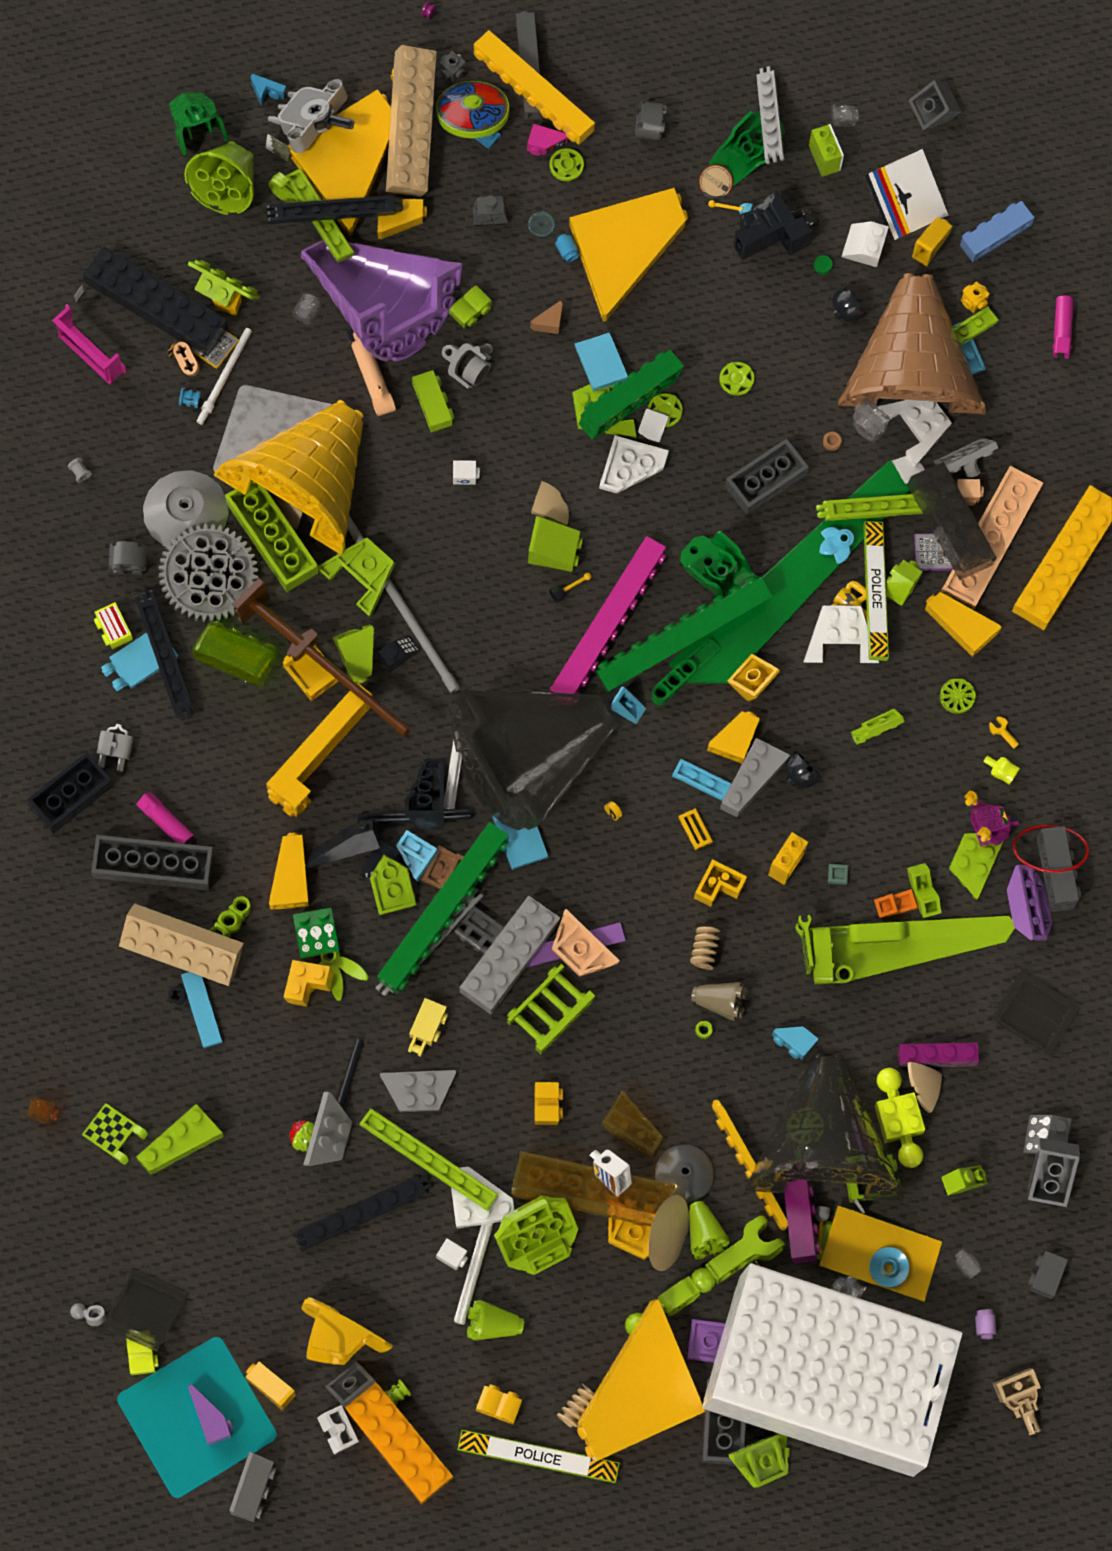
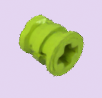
M400 1379L396 1386L392 1385V1389L385 1391L395 1406L399 1400L403 1401L406 1395L411 1396L409 1390Z

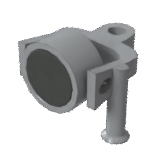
M471 343L463 344L460 348L454 345L444 346L442 355L451 362L448 369L449 375L467 389L479 385L490 370L491 364L486 360H490L491 356L488 354L492 353L493 348L490 344L475 347ZM472 350L477 355L467 364L461 377L457 373L459 363L463 356Z

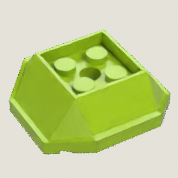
M541 1195L504 1215L499 1230L495 1233L494 1237L508 1267L536 1275L570 1256L571 1246L575 1240L578 1227L565 1198H552Z

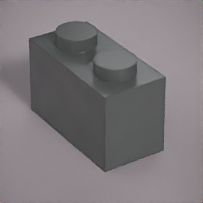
M1045 1251L1043 1255L1039 1254L1035 1266L1038 1267L1036 1274L1032 1273L1028 1282L1031 1285L1030 1291L1052 1299L1055 1296L1068 1259Z

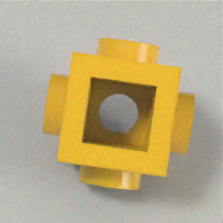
M977 281L972 286L969 284L962 291L961 302L973 314L978 309L982 310L988 304V290Z

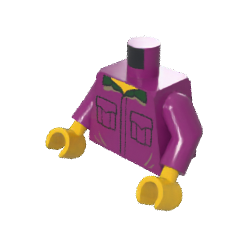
M969 791L964 796L967 799L965 801L966 805H972L970 819L980 847L989 844L998 846L1009 837L1010 827L1018 826L1017 815L1007 816L1002 806H993L980 801L977 794L973 791Z

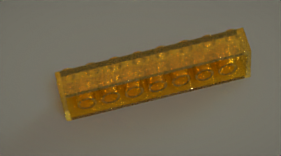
M521 1151L512 1184L511 1196L531 1201L541 1195L552 1198H565L570 1209L651 1227L659 1207L668 1197L675 1194L676 1185L631 1175L632 1185L617 1197L596 1177L594 1167Z

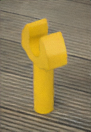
M998 716L996 720L1000 723L1001 727L996 728L990 722V732L992 735H1001L1015 749L1019 743L1006 730L1008 721Z

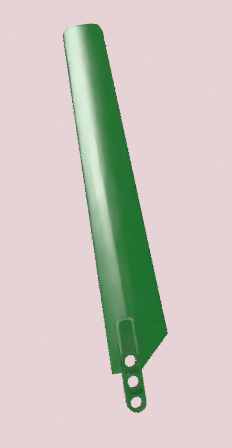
M890 460L848 499L906 495L914 487L915 481L905 484L892 462L893 460ZM885 517L824 520L762 577L773 597L688 645L668 663L673 670L653 688L651 696L653 703L659 706L664 705L687 683L728 684L727 680L751 654L755 655L840 565L837 564L834 554H820V546L825 540L821 532L828 527H834L838 530H850L854 536V541L849 546L851 554L864 540V521L881 522ZM842 535L841 541H847L848 536ZM689 667L692 672L686 673L683 671V668ZM675 679L679 684L672 685L669 681ZM663 692L665 697L659 698L656 693Z

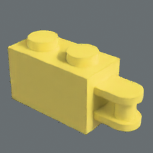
M426 998L424 999L409 1033L413 1039L408 1052L411 1053L413 1051L421 1057L426 1044L431 1046L433 1041H438L441 1033L438 1029L441 1024H445L449 1015L446 1013V1006ZM416 1040L423 1042L422 1046L415 1044Z

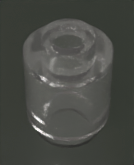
M962 1249L955 1255L956 1260L954 1263L970 1279L982 1270L981 1263L970 1250L965 1251Z

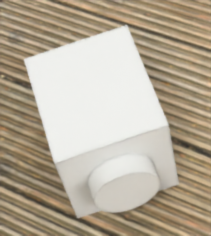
M453 461V484L476 485V479H479L480 467H476V461Z
M449 1239L445 1240L436 1255L438 1260L455 1270L459 1266L463 1268L468 1260V1257H466L467 1250Z

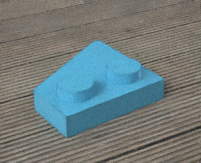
M406 830L396 845L416 881L421 879L439 852L437 848Z

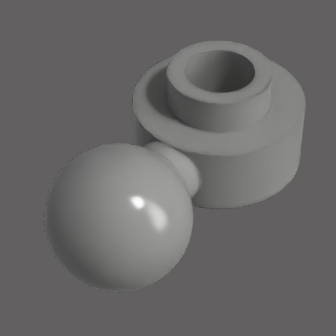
M77 1303L70 1310L73 1318L82 1319L85 1317L86 1322L91 1326H98L106 1319L104 1309L98 1305L86 1309L83 1304Z

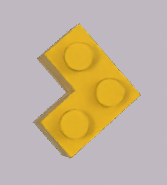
M712 859L695 892L694 899L710 907L719 891L737 899L747 876Z
M292 960L284 999L290 1004L307 1007L311 988L324 991L331 990L334 971L329 966Z

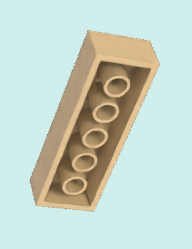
M134 903L126 916L119 947L229 986L236 974L244 943Z

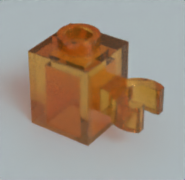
M32 1097L27 1117L28 1119L51 1125L52 1120L56 1121L59 1110L56 1109L57 1106L54 1102Z

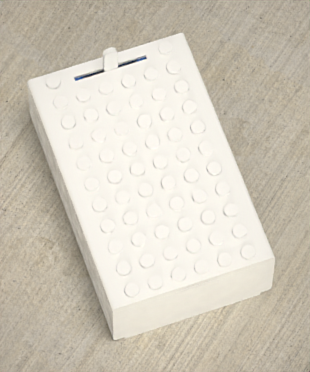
M750 1263L740 1275L734 1292L702 1409L914 1477L927 1467L962 1332Z

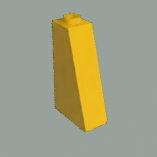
M939 592L936 596L933 594L926 601L925 610L972 657L1001 630L999 624L942 592Z
M289 833L282 838L269 900L270 910L309 906L303 837L298 835V833Z

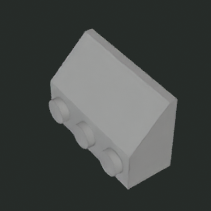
M249 1452L229 1510L231 1515L255 1522L256 1518L260 1519L263 1507L260 1506L262 1499L267 1498L270 1490L267 1487L269 1479L273 1480L276 1468L273 1467V1461Z

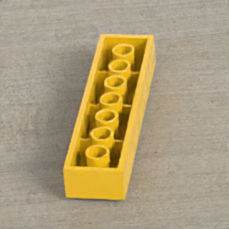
M1091 485L1088 487L1018 598L1012 612L1042 630L1046 629L1112 523V498Z

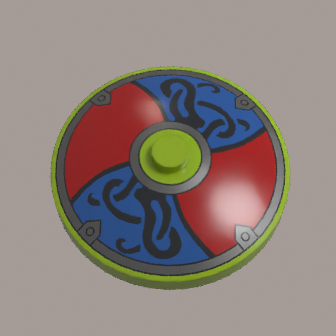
M465 81L450 86L439 96L436 104V114L440 125L451 134L463 138H481L497 132L505 125L509 117V102L506 95L492 84L481 81Z

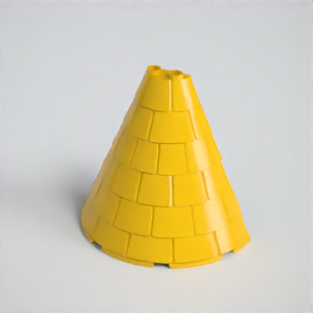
M338 400L337 403L317 412L312 417L295 424L275 437L224 462L217 468L214 476L244 495L249 491L252 481L256 482L315 519L310 536L342 555L345 549L355 469L357 468L358 449L361 442L363 414L358 410L348 407L344 401Z

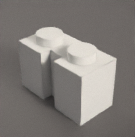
M342 1405L317 1417L323 1432L329 1431L331 1435L328 1442L334 1454L359 1442Z

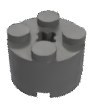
M640 101L638 110H641V112L639 111L638 115H636L635 137L660 140L665 128V122H662L666 114L667 106L661 103Z
M127 541L116 542V546H113V543L109 545L108 568L113 570V574L124 575V571L132 572V575H143V571L147 567L146 545L143 544V547H138L137 542Z

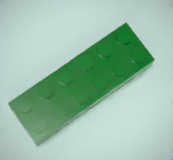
M671 350L666 353H659L653 362H646L640 368V371L637 373L634 371L628 375L626 381L616 383L610 392H603L596 402H589L584 407V412L580 415L579 425L593 441L678 380L684 365Z

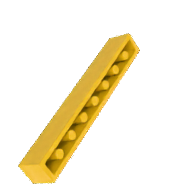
M490 30L474 43L475 57L480 61L483 60L492 72L498 73L502 81L506 84L509 83L518 95H523L532 107L535 106L539 109L541 115L546 119L549 118L558 130H563L569 140L575 141L580 145L594 131V121Z

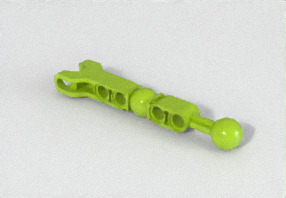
M763 1215L758 1216L746 1224L741 1240L705 1264V1268L696 1269L692 1273L691 1278L688 1276L658 1297L664 1313H667L668 1316L676 1314L700 1297V1293L710 1291L715 1283L719 1284L753 1260H772L784 1250L786 1244L778 1238L771 1242H763L759 1239V1234L767 1227V1219ZM642 1313L630 1314L626 1319L625 1329L629 1335L642 1316Z

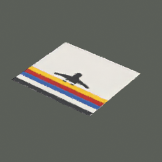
M923 149L864 175L883 224L889 226L887 234L890 242L932 223L936 217L941 219L948 216Z

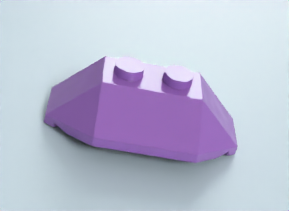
M1016 865L1007 888L1013 925L1030 940H1047L1052 926V918L1045 885L1035 872V869L1026 865Z

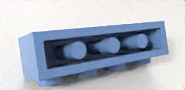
M1022 201L1017 204L1013 203L1003 213L998 212L995 214L992 220L979 224L976 230L966 232L962 236L960 246L971 261L974 262L1032 226L1034 216Z

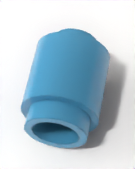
M562 234L557 238L555 245L567 263L579 258V249L571 235Z

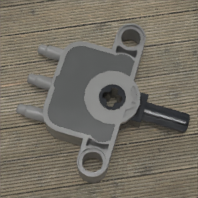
M339 79L330 81L323 90L304 87L297 92H288V97L291 99L287 104L278 105V109L281 110L278 117H268L269 122L281 125L283 133L287 135L291 148L295 153L304 152L318 136L317 133L330 129L332 125L352 130L355 124L354 120L340 117L336 114L347 100L344 85Z

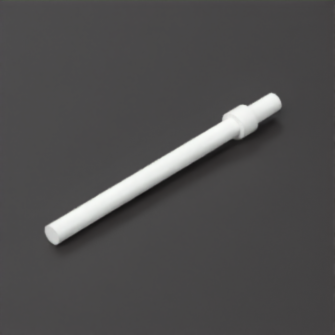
M245 328L208 400L203 403L202 411L196 421L198 424L203 425L208 414L213 411L214 403L252 333L251 329Z

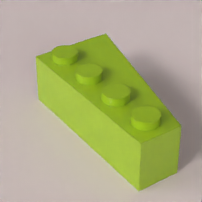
M195 1104L136 1157L139 1163L152 1175L224 1136L220 1129Z

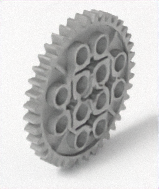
M204 524L203 529L197 525L195 531L192 527H189V533L182 530L183 536L176 534L177 541L170 540L172 546L166 545L168 552L163 551L162 555L165 558L160 559V563L163 565L159 566L158 569L163 571L158 575L159 578H163L159 584L165 585L162 588V592H168L165 598H172L169 604L176 603L175 610L182 608L181 615L188 612V618L195 615V621H197L200 616L203 622H205L206 617H209L210 622H213V618L216 617L219 622L222 615L225 619L228 618V613L232 616L235 615L234 609L236 610V608L232 606V603L254 583L253 581L258 579V576L254 575L258 573V569L253 568L257 565V561H251L255 558V554H249L252 549L251 547L245 548L247 541L240 542L242 536L235 538V531L228 534L229 528L222 531L221 525L217 530L214 524L211 525L210 529H208L207 524ZM198 541H204L207 546L205 548H199L196 545V543ZM217 543H223L226 548L224 550H218L215 547V545ZM208 551H212V558H208ZM183 557L186 563L180 565L176 562V559ZM191 557V570L195 572L191 573L189 578V585H187L188 574L187 571L184 570L188 569ZM201 559L205 562V565L199 567L195 564V561ZM228 561H229V569H228V571H229V575H232V576H229V579H228V581H227V589H225V586H226V578H225V575H222V574H225V572L227 571V565H228ZM214 562H222L223 568H216ZM239 563L243 568L237 571L232 565ZM207 570H210V576H206ZM180 575L184 578V581L177 583L174 577ZM199 577L203 580V583L196 585L193 579ZM218 579L222 582V585L215 587L212 581ZM237 581L241 584V587L234 589L231 583ZM205 588H209L210 592L208 595H205ZM193 596H199L201 598V602L197 604L193 603L191 598ZM212 598H218L220 600V604L212 605L210 600Z

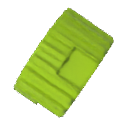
M700 1021L695 1028L696 1035L701 1039L710 1037L713 1032L711 1023L707 1021ZM700 1027H708V1033L702 1034Z

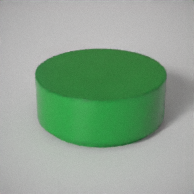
M821 255L815 259L814 269L817 273L825 275L831 271L833 263L828 256Z

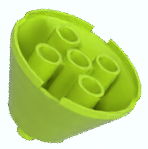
M233 141L195 155L185 168L186 184L189 183L192 189L191 194L203 206L221 214L229 215V213L235 212L239 214L245 211L250 206L254 196V156L250 151H247ZM210 205L219 206L218 208L222 209V211L213 209Z

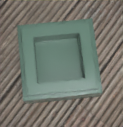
M829 864L828 884L847 885L848 865Z

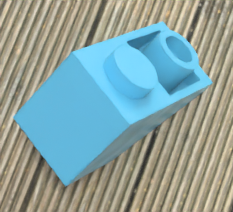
M804 1027L777 1028L772 1034L776 1044L781 1047L784 1045L789 1049L788 1053L795 1059L799 1057L801 1060L804 1059L818 1041V1038Z

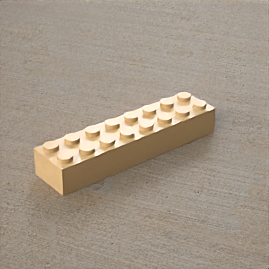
M401 45L395 51L386 192L422 197L428 190L436 51Z

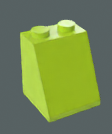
M536 516L529 547L528 563L572 572L573 567L578 565L579 556L576 555L577 549L581 550L583 538H580V531Z

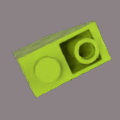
M981 1165L960 1168L941 1177L948 1195L959 1194L988 1184L986 1173Z

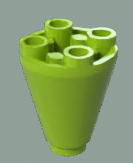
M704 1201L691 1204L689 1220L692 1254L697 1260L711 1254L718 1256L729 1245V1237Z
M482 1300L475 1301L473 1307H470L468 1311V1319H471V1324L467 1329V1338L484 1340L522 1334L524 1319L519 1318L516 1314Z

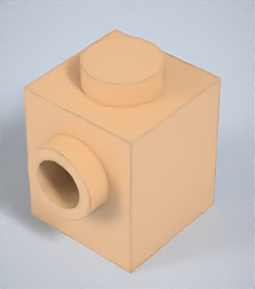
M980 479L957 480L955 485L956 503H964L967 506L979 503L980 497H983L984 493L983 486H980Z

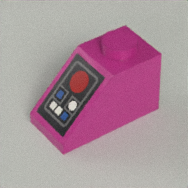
M533 124L527 143V151L536 156L540 154L546 155L566 145L568 137L564 132Z

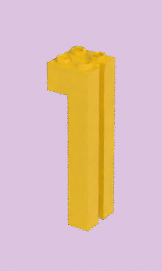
M356 683V684H358L363 690H365L369 695L372 696V694H371L369 691H367V690H366L364 687H362L359 683ZM349 691L266 783L268 798L276 805L278 803L284 807L283 811L287 815H294L297 818L312 802L308 798L311 791L303 785L304 781L365 715L370 707Z

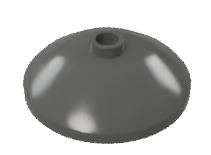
M677 1145L665 1151L659 1158L655 1168V1179L658 1188L667 1198L672 1195H680L686 1203H692L703 1198L710 1190L714 1180V1168L709 1157L701 1149L691 1145ZM682 1169H688L689 1173L684 1175Z

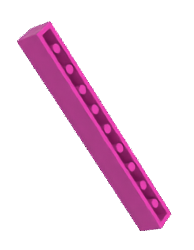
M647 536L645 537L550 688V696L568 706L571 702L575 703L580 695L579 689L581 686L585 687L590 679L588 677L591 670L595 672L600 663L598 659L601 655L605 656L609 649L608 643L610 640L614 641L619 633L618 627L620 624L624 625L629 617L626 614L630 609L634 610L638 603L636 599L639 594L643 595L646 591L648 579L652 580L656 575L657 570L655 568L658 563L662 564L667 556L665 554V546Z

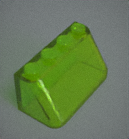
M218 621L208 623L191 650L193 659L263 688L278 657V652L275 650L276 647L270 643L263 644L251 635L248 637L244 636L239 630L234 628L230 630Z

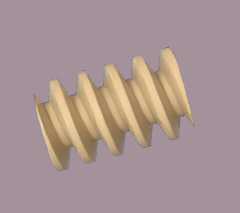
M698 927L696 929L698 935L695 936L696 942L693 944L694 950H692L694 957L690 959L693 965L698 968L713 970L714 967L709 965V963L715 962V959L711 958L710 955H716L717 953L712 950V948L718 947V944L714 943L713 940H719L720 937L716 936L715 933H720V930L713 927Z
M583 1385L585 1390L581 1388L577 1390L580 1396L572 1395L574 1402L567 1401L569 1408L562 1407L564 1415L557 1413V1417L570 1428L572 1426L579 1428L577 1421L595 1394L585 1385Z

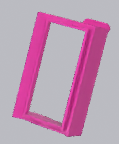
M66 304L65 309L52 320L57 325L58 337L109 385L122 373L126 374V367L121 363L120 356L117 353L109 359L73 325L72 310Z

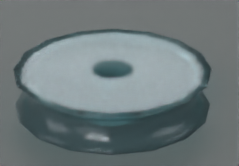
M546 212L534 213L528 220L530 232L539 237L551 234L555 227L553 217Z

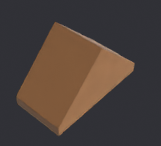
M559 301L531 320L530 328L533 331L559 334L563 303Z

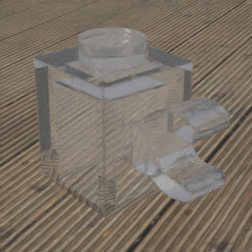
M303 293L293 309V318L310 326L320 310V301L313 295Z

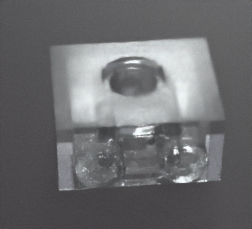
M867 398L864 403L860 402L855 407L852 425L865 439L875 443L887 430L890 417Z

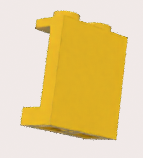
M315 644L313 648H315L319 653H321ZM307 654L297 662L292 659V656L284 658L283 667L310 701H313L338 682L336 678Z

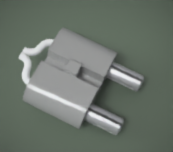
M116 724L115 727H110L107 731L100 732L96 753L100 754L98 765L101 768L105 766L106 756L119 758L117 771L122 772L125 759L129 760L134 737L128 736V732L122 728V725ZM119 727L125 735L110 732V730H115Z

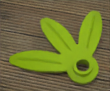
M339 951L333 952L334 956L331 959L327 957V954L320 955L322 961L318 965L329 966L334 971L331 990L337 1001L342 999L344 990L343 978L339 968L354 978L363 981L368 980L369 976L366 971L356 962L341 957Z

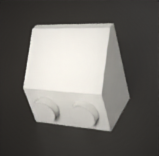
M875 222L851 224L842 257L877 267L889 226Z

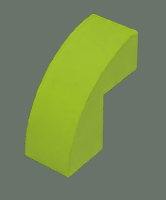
M926 863L907 868L911 888L922 917L925 918L942 913L939 895L932 887L930 869Z

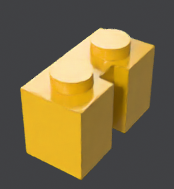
M535 1082V1125H558L559 1119L563 1118V1108H559V1100L563 1099V1088H559V1082Z

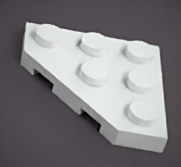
M614 436L599 489L619 493L662 471L669 450Z
M470 1167L460 1168L499 1194V1197L487 1212L451 1188L457 1228L501 1222L504 1215L514 1210L513 1198Z

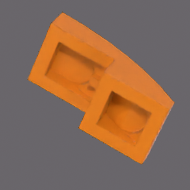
M912 889L874 899L879 918L918 909Z

